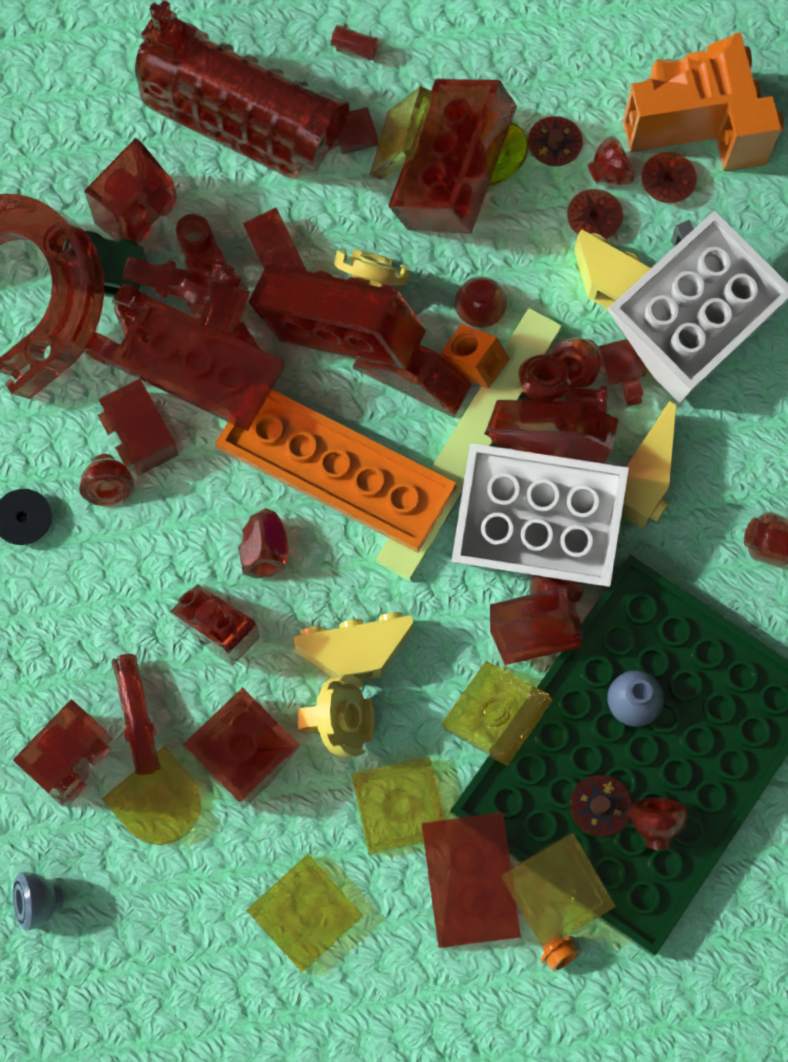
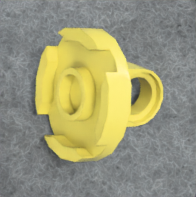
M345 248L337 250L334 265L342 271L352 274L347 292V305L349 310L358 317L367 318L373 316L378 311L386 284L406 285L408 282L411 268L405 264H401L400 269L391 267L393 259L379 254L354 249L352 256H347ZM367 289L374 294L375 301L370 308L360 309L354 305L353 296L358 290Z
M353 675L333 677L326 681L318 695L317 706L298 709V731L320 733L322 741L330 753L339 758L362 755L365 752L362 750L365 742L372 741L375 728L371 698L364 699L359 689L365 687L363 682Z

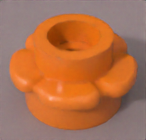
M561 933L551 937L541 947L544 952L540 959L541 962L548 964L553 972L566 967L580 952L573 943L575 938L573 936L564 938Z

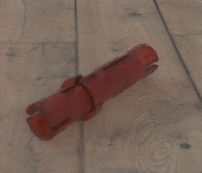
M123 654L117 656V659H112L111 663L125 719L126 729L123 731L124 738L130 744L135 773L137 775H148L155 773V770L159 771L161 769L154 736L157 734L154 723H151L148 715L137 656L134 654Z

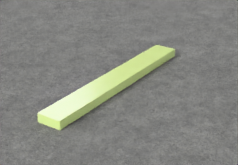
M528 308L504 348L510 358L490 388L480 387L430 469L456 482L457 488L420 552L417 553L388 538L376 558V563L410 582L462 495L470 443L492 446L561 331L562 325Z

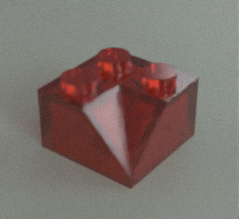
M137 138L84 190L94 224L115 241L119 239H129L137 243L143 241L149 234L151 225L160 216L164 217L170 213L177 199L174 181Z
M243 687L183 744L187 753L242 810L276 778L300 747L296 740Z
M71 699L23 748L13 761L62 806L66 800L69 803L73 802L85 790L87 784L84 781L89 777V764L91 763L94 766L106 756L110 750L108 744L112 738L101 725Z

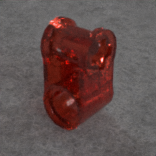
M194 213L180 218L176 225L179 250L195 292L200 291L202 285L221 278L225 281L230 280L231 275L220 247L217 246L207 220L201 215ZM191 232H198L203 235L197 241L185 239Z

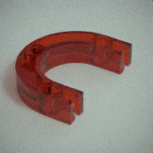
M0 194V245L14 240H30L34 242L44 254L51 272V297L43 318L34 330L0 357V373L14 378V380L10 379L5 383L11 394L31 399L73 365L89 345L97 329L103 308V270L91 239L82 227L68 215L28 196ZM70 238V244L66 251L63 252L64 243ZM50 345V354L45 359V350ZM30 364V369L22 376L20 370Z

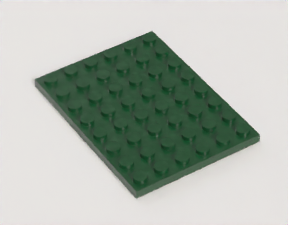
M629 555L612 579L610 587L607 586L449 813L650 956L655 957L788 755V660L632 555ZM632 670H640L651 674L658 680L664 692V705L660 715L653 722L638 727L620 722L612 714L608 705V691L612 682L621 674ZM590 779L600 793H602V784L612 779L615 791L612 792L610 797L627 795L614 805L615 808L622 809L623 814L627 817L616 818L610 814L612 832L602 818L599 819V825L593 827L590 831L589 819L592 817V814L574 816L588 806L587 803L580 802L579 797L575 794L587 793L592 797Z

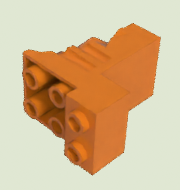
M741 32L734 33L731 37L708 45L707 51L693 52L680 60L656 59L649 79H646L644 82L632 83L623 116V124L630 152L716 139L724 171L767 165L772 151L776 149L778 136L784 130V119L781 110H776L773 96L761 98L758 79H753L750 69L752 67L751 49L749 46H744Z

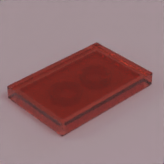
M504 812L421 823L438 948L521 938Z

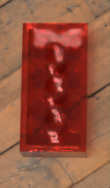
M435 79L388 205L407 230L472 234L517 109L516 103L500 80Z
M267 263L248 301L279 341L408 371L426 332L416 318V313L409 308L402 298V293L397 288L387 284H382L380 287L369 285L354 277H349L347 280L336 278L321 270H317L315 273L303 271L292 264L280 266Z

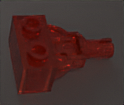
M129 256L123 272L124 279L154 287L155 291L162 298H167V295L171 294L188 301L187 307L198 325L236 335L250 294L249 289L242 281V277L234 273L235 268L219 261H213L212 266L200 263L198 272L176 268L175 261L171 260L160 265Z

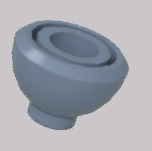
M632 670L621 674L612 682L608 691V705L612 714L620 722L629 726H644L653 722L660 715L664 705V692L658 680L651 674L640 670Z
M20 872L13 882V906L19 926L25 931L36 929L48 921L56 909H62L63 892L60 884L52 885L45 877L31 872Z

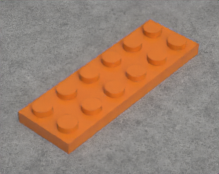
M255 380L215 442L218 450L417 553L420 552L457 488L456 482Z

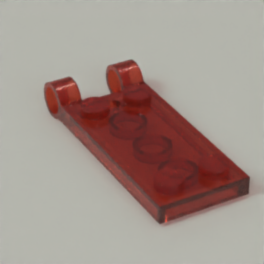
M122 284L112 303L122 312L136 317L134 323L121 344L112 341L102 334L93 332L83 351L99 363L108 366L112 365L248 432L284 370V361L143 294L129 285ZM143 336H150L147 343L141 342Z

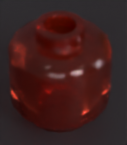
M765 512L758 518L754 517L745 530L743 540L745 547L748 548L750 557L755 561L776 568L787 567L788 517L773 512Z

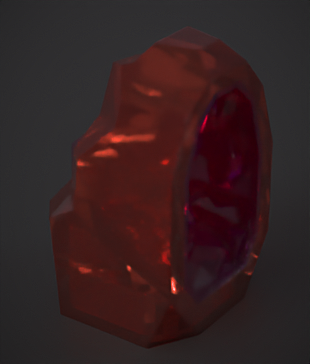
M264 508L250 516L249 521L242 530L243 542L238 547L243 574L255 579L272 577L285 570L289 557L287 534L281 519L276 512Z

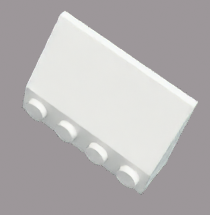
M714 210L608 308V311L652 376L681 403L787 302L788 283Z
M470 443L451 562L610 587L629 468Z

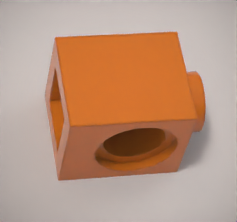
M464 324L460 325L441 352L442 357L454 375L486 388H490L510 359L496 336Z

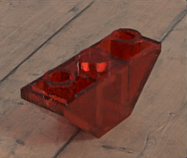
M370 334L353 364V369L453 418L457 415L472 387V383L440 354L406 337Z
M198 584L193 589L185 592L180 597L178 604L170 611L211 652L231 666L260 638L258 626L252 618Z

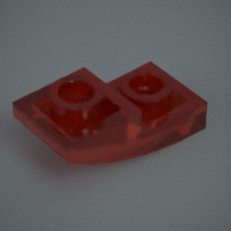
M277 207L243 223L274 291L308 275Z

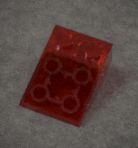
M497 400L484 434L489 436L493 443L505 449L512 448L518 451L604 464L613 449L619 419L586 402Z

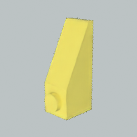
M669 401L626 466L629 470L621 516L642 529L645 528L650 519L657 522L669 502L664 500L670 483L676 405Z

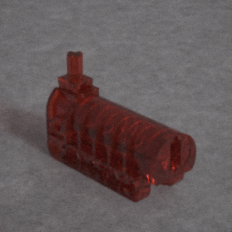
M163 0L160 5L152 3L149 8L151 19L141 33L144 42L139 46L135 61V75L143 103L156 113L286 177L297 178L304 166L317 171L347 122L349 102L327 91L318 93L308 88V83L302 79L293 81L283 76V71L278 67L273 66L270 69L259 64L257 57L251 54L242 56L234 52L233 46L226 42L217 44L209 40L206 32L178 19L176 13L171 11L169 2Z

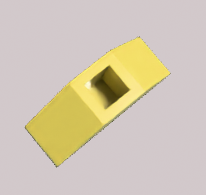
M581 230L578 234L574 252L587 298L608 310L619 297L651 268L643 264L640 258L633 253L621 252L609 245V242L601 235L589 234L584 230Z
M401 612L387 613L381 615L379 621L364 624L361 619L348 620L340 623V628L325 631L322 626L305 628L300 631L301 635L293 636L295 652L332 678L352 675L361 681L379 678L411 635L413 630L412 615L402 616Z

